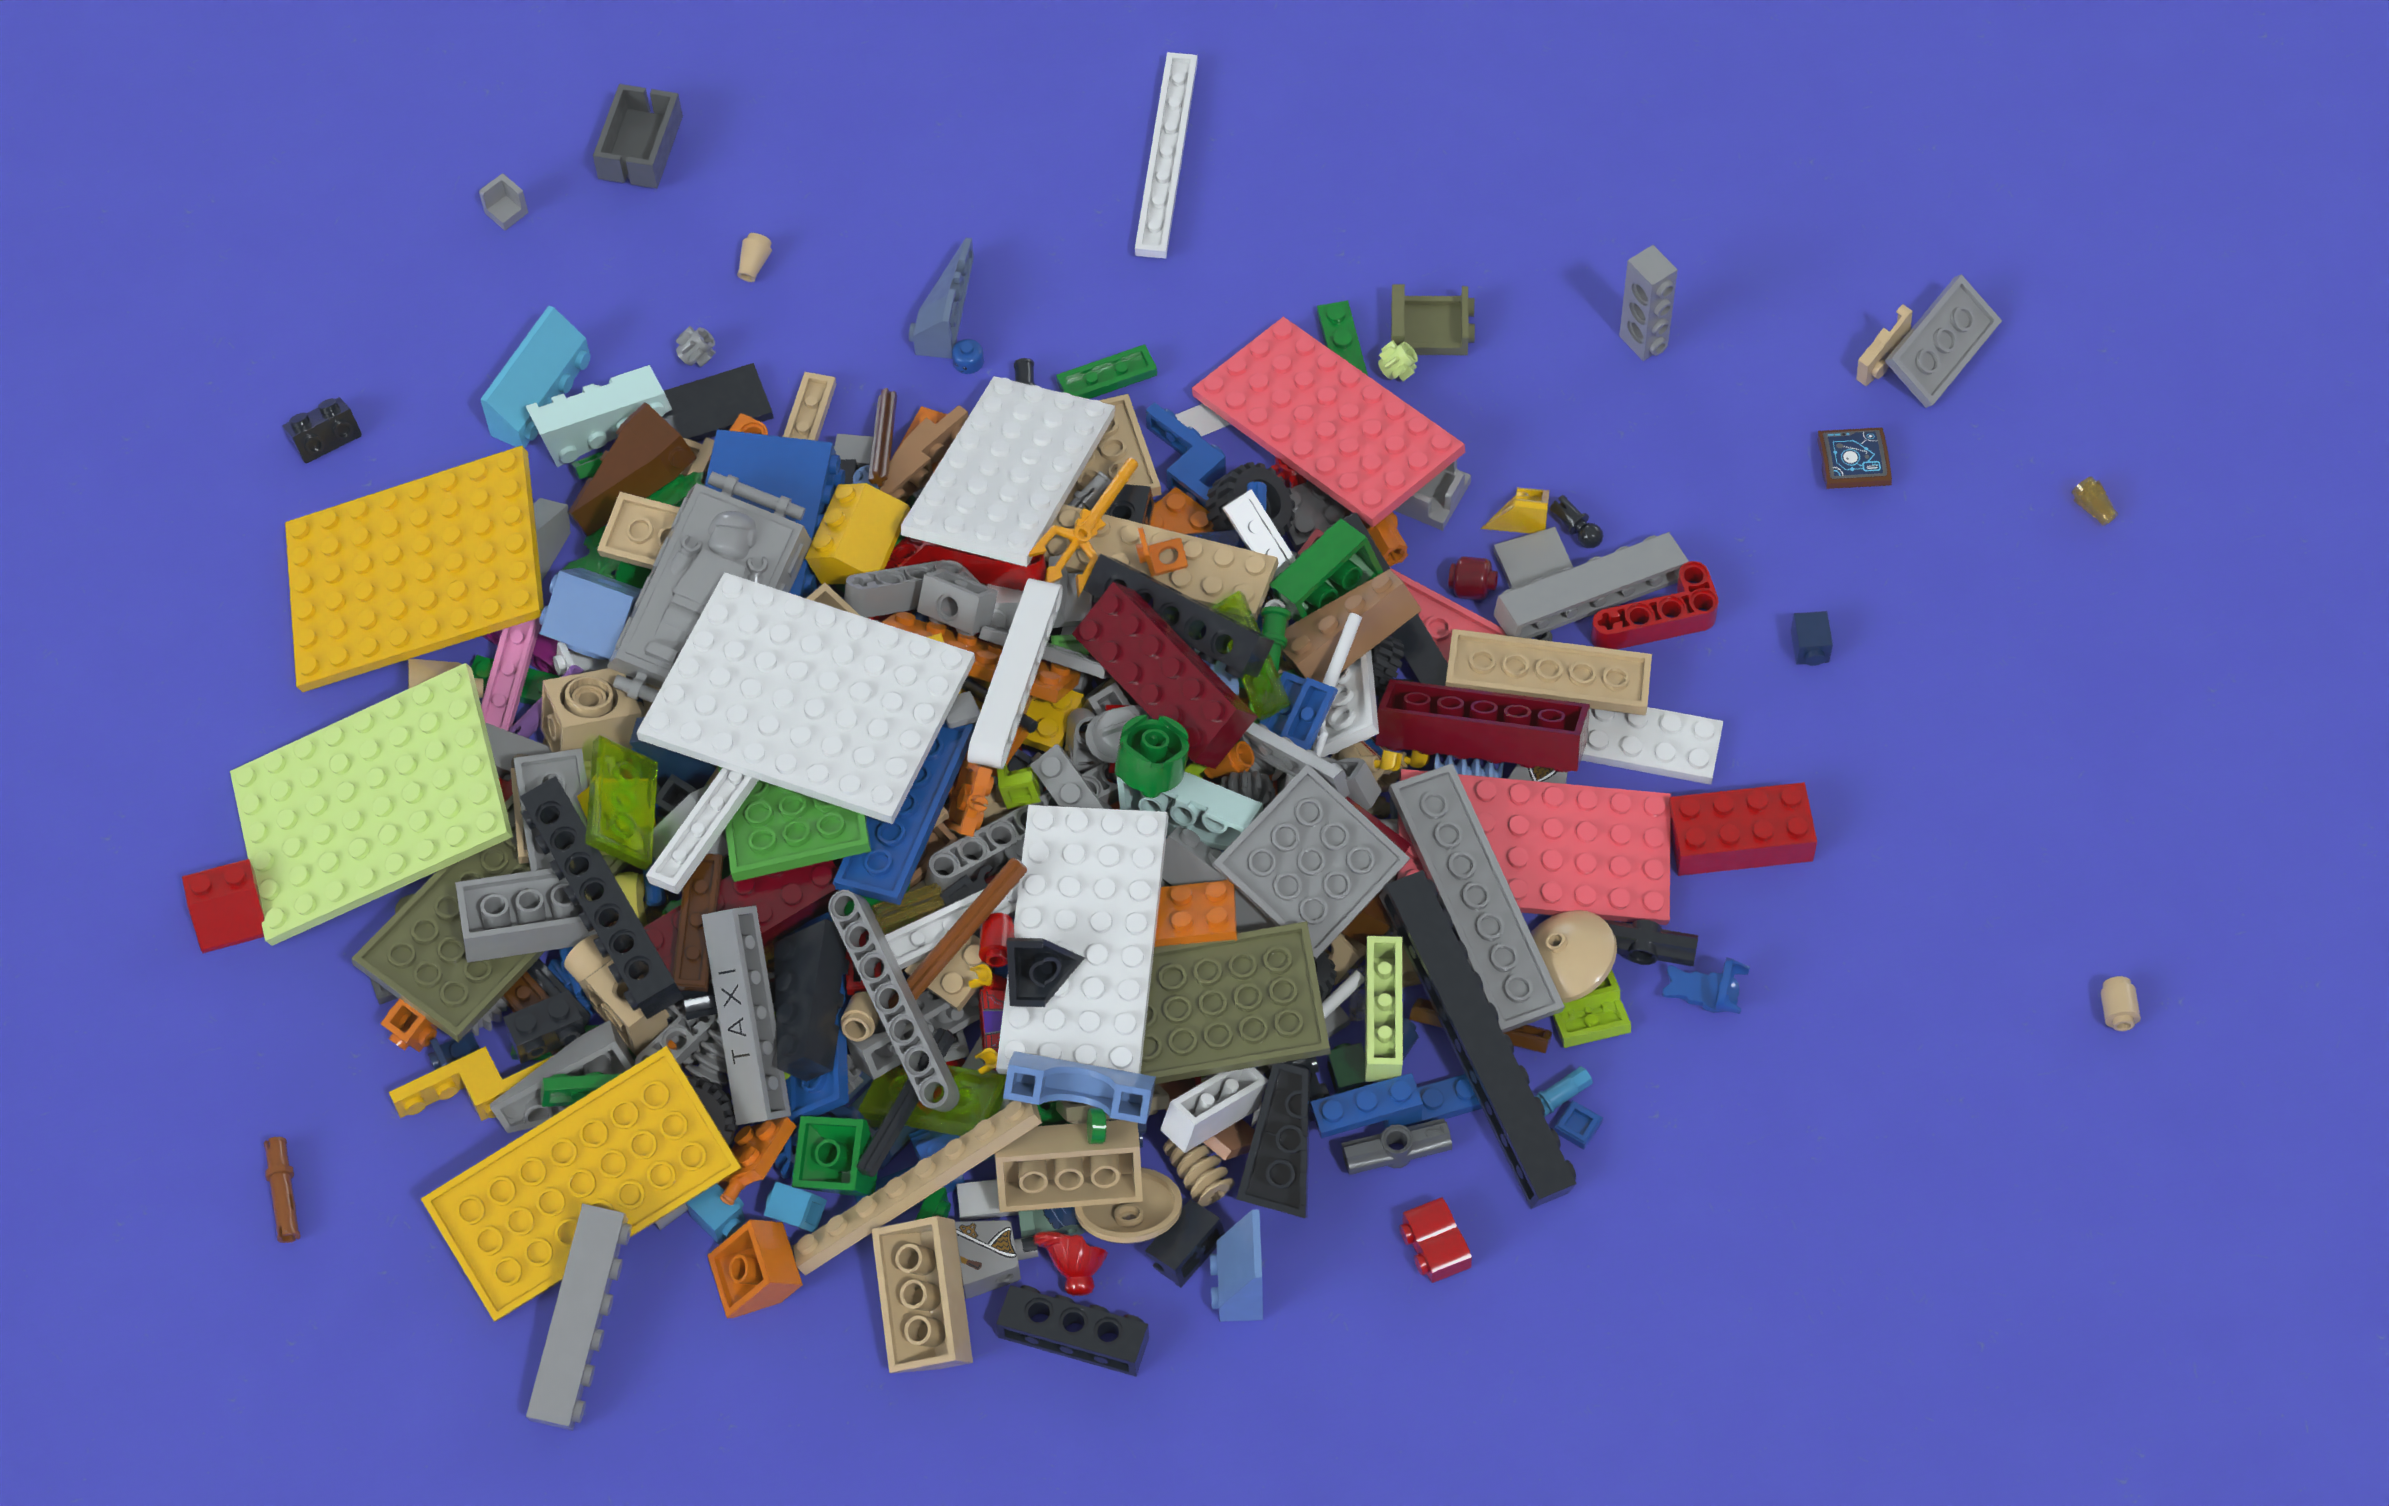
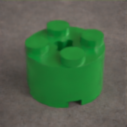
M1140 715L1130 719L1123 726L1115 763V774L1127 785L1139 790L1142 795L1156 798L1160 793L1175 788L1182 781L1189 752V736L1181 724L1169 717L1159 715L1157 720L1147 719L1148 715Z

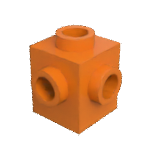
M400 998L380 1023L392 1032L388 1038L404 1051L411 1046L419 1053L423 1047L431 1044L430 1040L436 1037L438 1029L424 1015Z

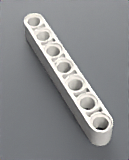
M1031 578L1027 580L971 737L967 758L969 763L1003 770L1060 608L1063 594L1062 585Z

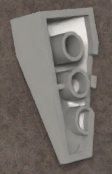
M609 1020L572 1041L489 1105L507 1133L534 1128L569 1107H542L541 1088L543 1078L556 1074L585 1076L592 1072L621 1074L635 1066V1062L625 1042Z

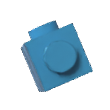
M775 1182L773 1190L766 1199L764 1216L813 1233L818 1228L827 1199Z
M716 1184L686 1204L691 1218L718 1244H721L743 1226L745 1222L742 1211L744 1203L737 1197L733 1205L725 1204L720 1199L724 1190Z

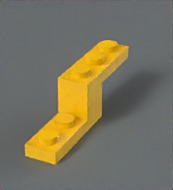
M485 1046L390 1091L389 1094L399 1117L402 1118L406 1115L418 1114L426 1106L438 1100L449 1099L456 1095L459 1090L465 1088L481 1121L487 1118H496L490 1108V1103L551 1057L502 1080Z

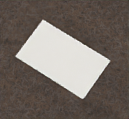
M1204 404L1175 415L1185 426L1193 427L1201 437L1231 425Z

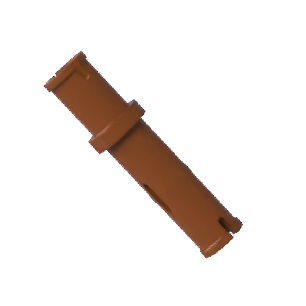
M272 1137L268 1139L269 1141L265 1140L263 1143L268 1165L265 1177L270 1182L277 1240L280 1243H290L301 1237L291 1180L294 1177V1168L289 1166L286 1138Z

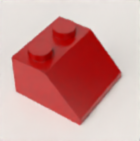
M250 859L182 876L188 909L202 953L264 937L262 922L265 921L255 871Z

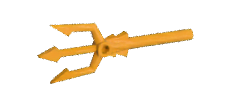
M1128 458L1091 511L1086 508L1081 510L1080 518L1076 520L1074 529L1052 525L1031 549L1029 557L1042 555L1046 552L1045 546L1055 535L1069 539L1070 545L1055 566L1047 568L1045 582L1054 583L1063 577L1061 570L1076 549L1081 548L1090 561L1084 572L1077 574L1075 577L1077 597L1080 596L1098 559L1089 540L1096 537L1097 531L1102 530L1106 526V523L1101 518L1137 469L1138 462L1135 459Z

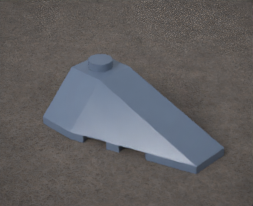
M965 238L919 309L916 323H911L909 341L914 342L915 355L952 359V349L957 342L974 260L972 238Z

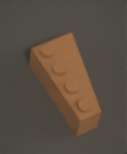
M1388 569L1287 627L1285 637L1288 643L1281 653L1302 678L1307 679L1308 677L1323 683L1349 613L1361 616L1362 620L1341 672L1422 609L1404 582Z

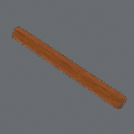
M1013 857L1006 863L907 978L906 981L915 1000L919 998L1025 875L1027 868L1020 860ZM897 992L889 999L890 1009L894 1008L899 1002Z

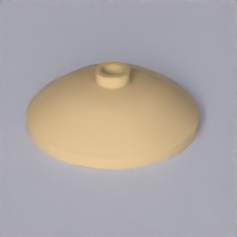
M1582 910L1559 913L1540 923L1531 932L1563 1003L1580 999L1594 991L1606 979L1614 965L1617 954L1615 935L1607 922L1594 913Z
M1141 1167L1143 1202L1075 1207V1215L1079 1224L1087 1232L1104 1241L1118 1244L1141 1243L1158 1237L1176 1223L1182 1211L1181 1192L1178 1186L1166 1175Z

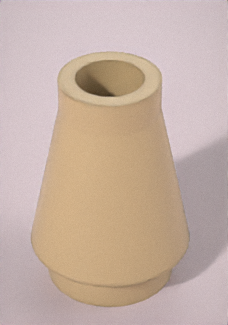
M749 233L747 238L742 240L740 265L737 273L740 279L747 282L755 281L757 274L772 252L770 247L771 240L758 233Z

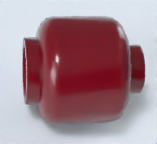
M1463 556L1457 560V563L1451 564L1448 585L1449 589H1453L1456 597L1485 600L1490 590H1496L1498 571L1492 570V564L1489 559Z

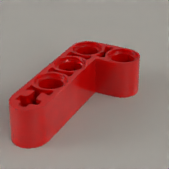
M1697 561L1684 563L1679 571L1676 594L1598 611L1594 615L1592 622L1591 642L1593 646L1618 650L1710 629L1716 621L1719 601L1707 567ZM1698 608H1704V609H1706L1707 611H1702V610H1699ZM1666 615H1672V616H1675V617H1674V618H1670V617H1667ZM1634 622H1641V623H1643V624H1642V625H1638V624H1635Z

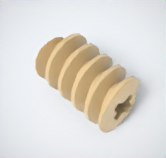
M1168 1139L1163 1146L1164 1153L1170 1157L1171 1165L1177 1168V1174L1179 1178L1184 1180L1185 1188L1191 1191L1190 1195L1193 1201L1202 1207L1211 1205L1224 1197L1235 1185L1232 1178L1222 1180L1227 1175L1228 1170L1226 1167L1216 1168L1220 1164L1221 1158L1217 1155L1210 1156L1213 1151L1207 1145L1201 1143L1184 1153Z

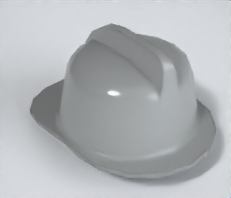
M1129 705L1104 711L1095 716L1088 724L1085 733L1086 745L1091 754L1100 761L1116 763L1123 726L1130 719L1140 715H1148V713L1140 705Z

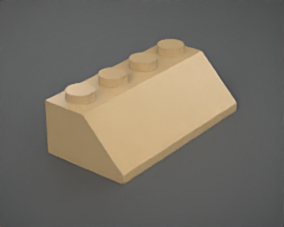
M934 1216L871 1229L889 1373L937 1370L973 1363L955 1220Z

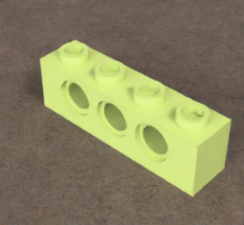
M1367 936L1365 954V1082H1381L1402 1075V937Z

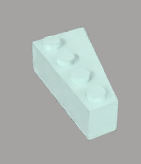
M650 365L612 377L609 380V384L604 386L595 385L594 383L582 387V393L568 398L565 397L564 393L551 397L552 403L538 407L537 403L526 406L557 468L565 463H571L579 456L593 449L601 448L607 442L617 438L616 432L620 425L644 402L649 404L661 417L672 410Z

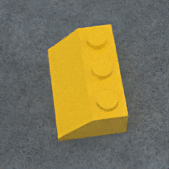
M867 483L838 484L805 557L821 585L824 583L846 584L847 577L851 575L884 570L900 535L901 524L910 511L909 505Z

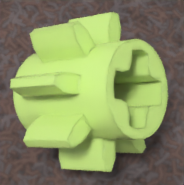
M1392 340L1381 349L1382 352L1379 354L1381 359L1378 361V365L1387 378L1393 380L1399 376L1402 381H1405L1415 373L1414 369L1417 368L1415 363L1418 361L1415 350L1408 343L1402 342L1397 345Z

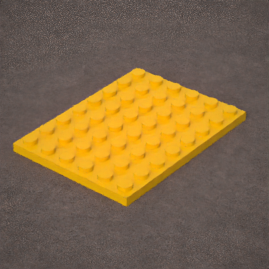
M523 445L285 522L296 687L302 692L540 618L544 609L528 451Z

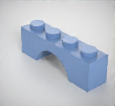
M1014 1051L1008 1064L1003 1099L1036 1105L1048 1101L1079 1102L1103 1109L1110 1118L1146 1124L1151 1110L1156 1077Z

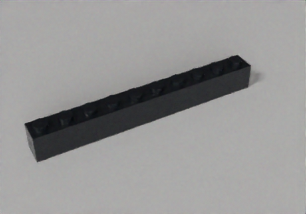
M1421 870L1386 884L1379 895L1380 900L1398 937H1402V945L1530 1208H1535L1568 1194L1577 1184L1575 1181V1169L1569 1160L1565 1161L1560 1150L1559 1136L1553 1128H1549L1544 1118V1106L1538 1097H1534L1529 1087L1528 1073L1522 1065H1518L1513 1055V1043L1507 1034H1503L1498 1024L1499 1016L1495 1006L1491 1002H1487L1483 993L1481 977L1476 971H1472L1467 961V949L1462 941L1457 940L1452 930L1453 922L1447 910H1442L1437 900L1438 892L1434 882L1431 879H1427L1424 871Z

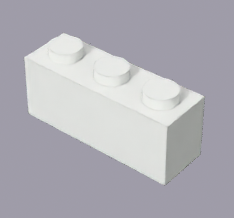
M1254 1067L1218 1073L1172 1100L1160 1130L1186 1153L1258 1110L1269 1080Z

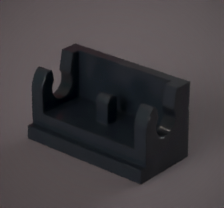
M1190 1199L1182 1208L1176 1223L1169 1230L1156 1237L1145 1250V1253L1155 1262L1153 1267L1182 1288L1216 1249L1217 1240L1225 1234L1221 1219Z

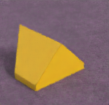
M1517 487L1516 495L1480 529L1530 534L1545 530L1550 490Z

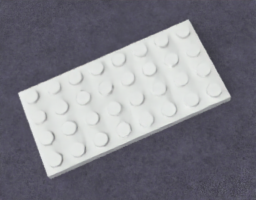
M994 376L901 524V535L1027 567L1032 557H1029V552L1052 525L1114 418L1115 406L1098 400L1081 398L1069 393H1061L1044 389L1037 385H1028L1012 381L1008 378Z
M1028 805L1022 863L1026 866L1027 872L1019 880L1014 919L1015 938H1043L1081 955L1085 959L1048 1001L1045 1007L1010 1006L1007 976L996 1065L998 1074H1007L1008 1064L1014 1051L1141 1074L1169 818L1167 812Z

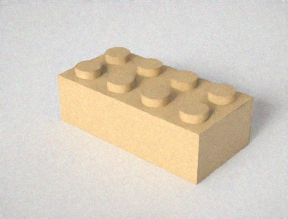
M1125 1120L1106 1121V1139L1103 1144H1089L1087 1123L1036 1126L995 1153L1000 1213L1143 1202L1138 1123Z

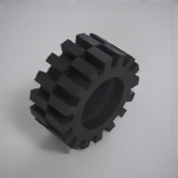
M1391 636L1386 637L1371 649L1375 695L1377 696L1385 692L1390 679L1397 677L1398 673L1396 671L1402 665L1400 659L1404 657L1402 641Z

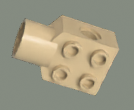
M598 934L588 936L569 952L565 959L564 967L580 984L597 1014L605 1022L609 1020L612 1022L626 1046L637 1057L641 1051L669 1026L667 1021L670 1017L669 1013L664 1009L651 1018L646 1019L640 1008L633 1011L623 994L629 990L626 983L623 982L618 985L608 966L614 963L610 955L603 958L593 941L599 937ZM643 974L637 980L644 978Z

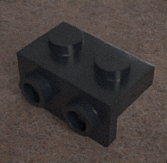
M340 397L327 399L321 402L318 408L308 413L296 414L288 423L282 425L287 437L296 446L305 463H309L362 435L351 409Z

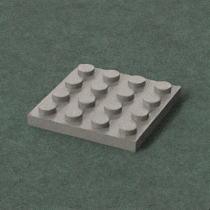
M1307 764L1213 862L1212 866L1234 884V887L1276 926L1307 921L1315 961L1410 860V857Z

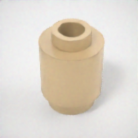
M2123 976L2105 980L2100 994L2106 1025L2117 1031L2132 1029L2141 1019L2135 986L2131 984L2129 978Z
M868 992L854 994L841 1018L842 1032L852 1041L859 1042L872 1036L880 1020Z

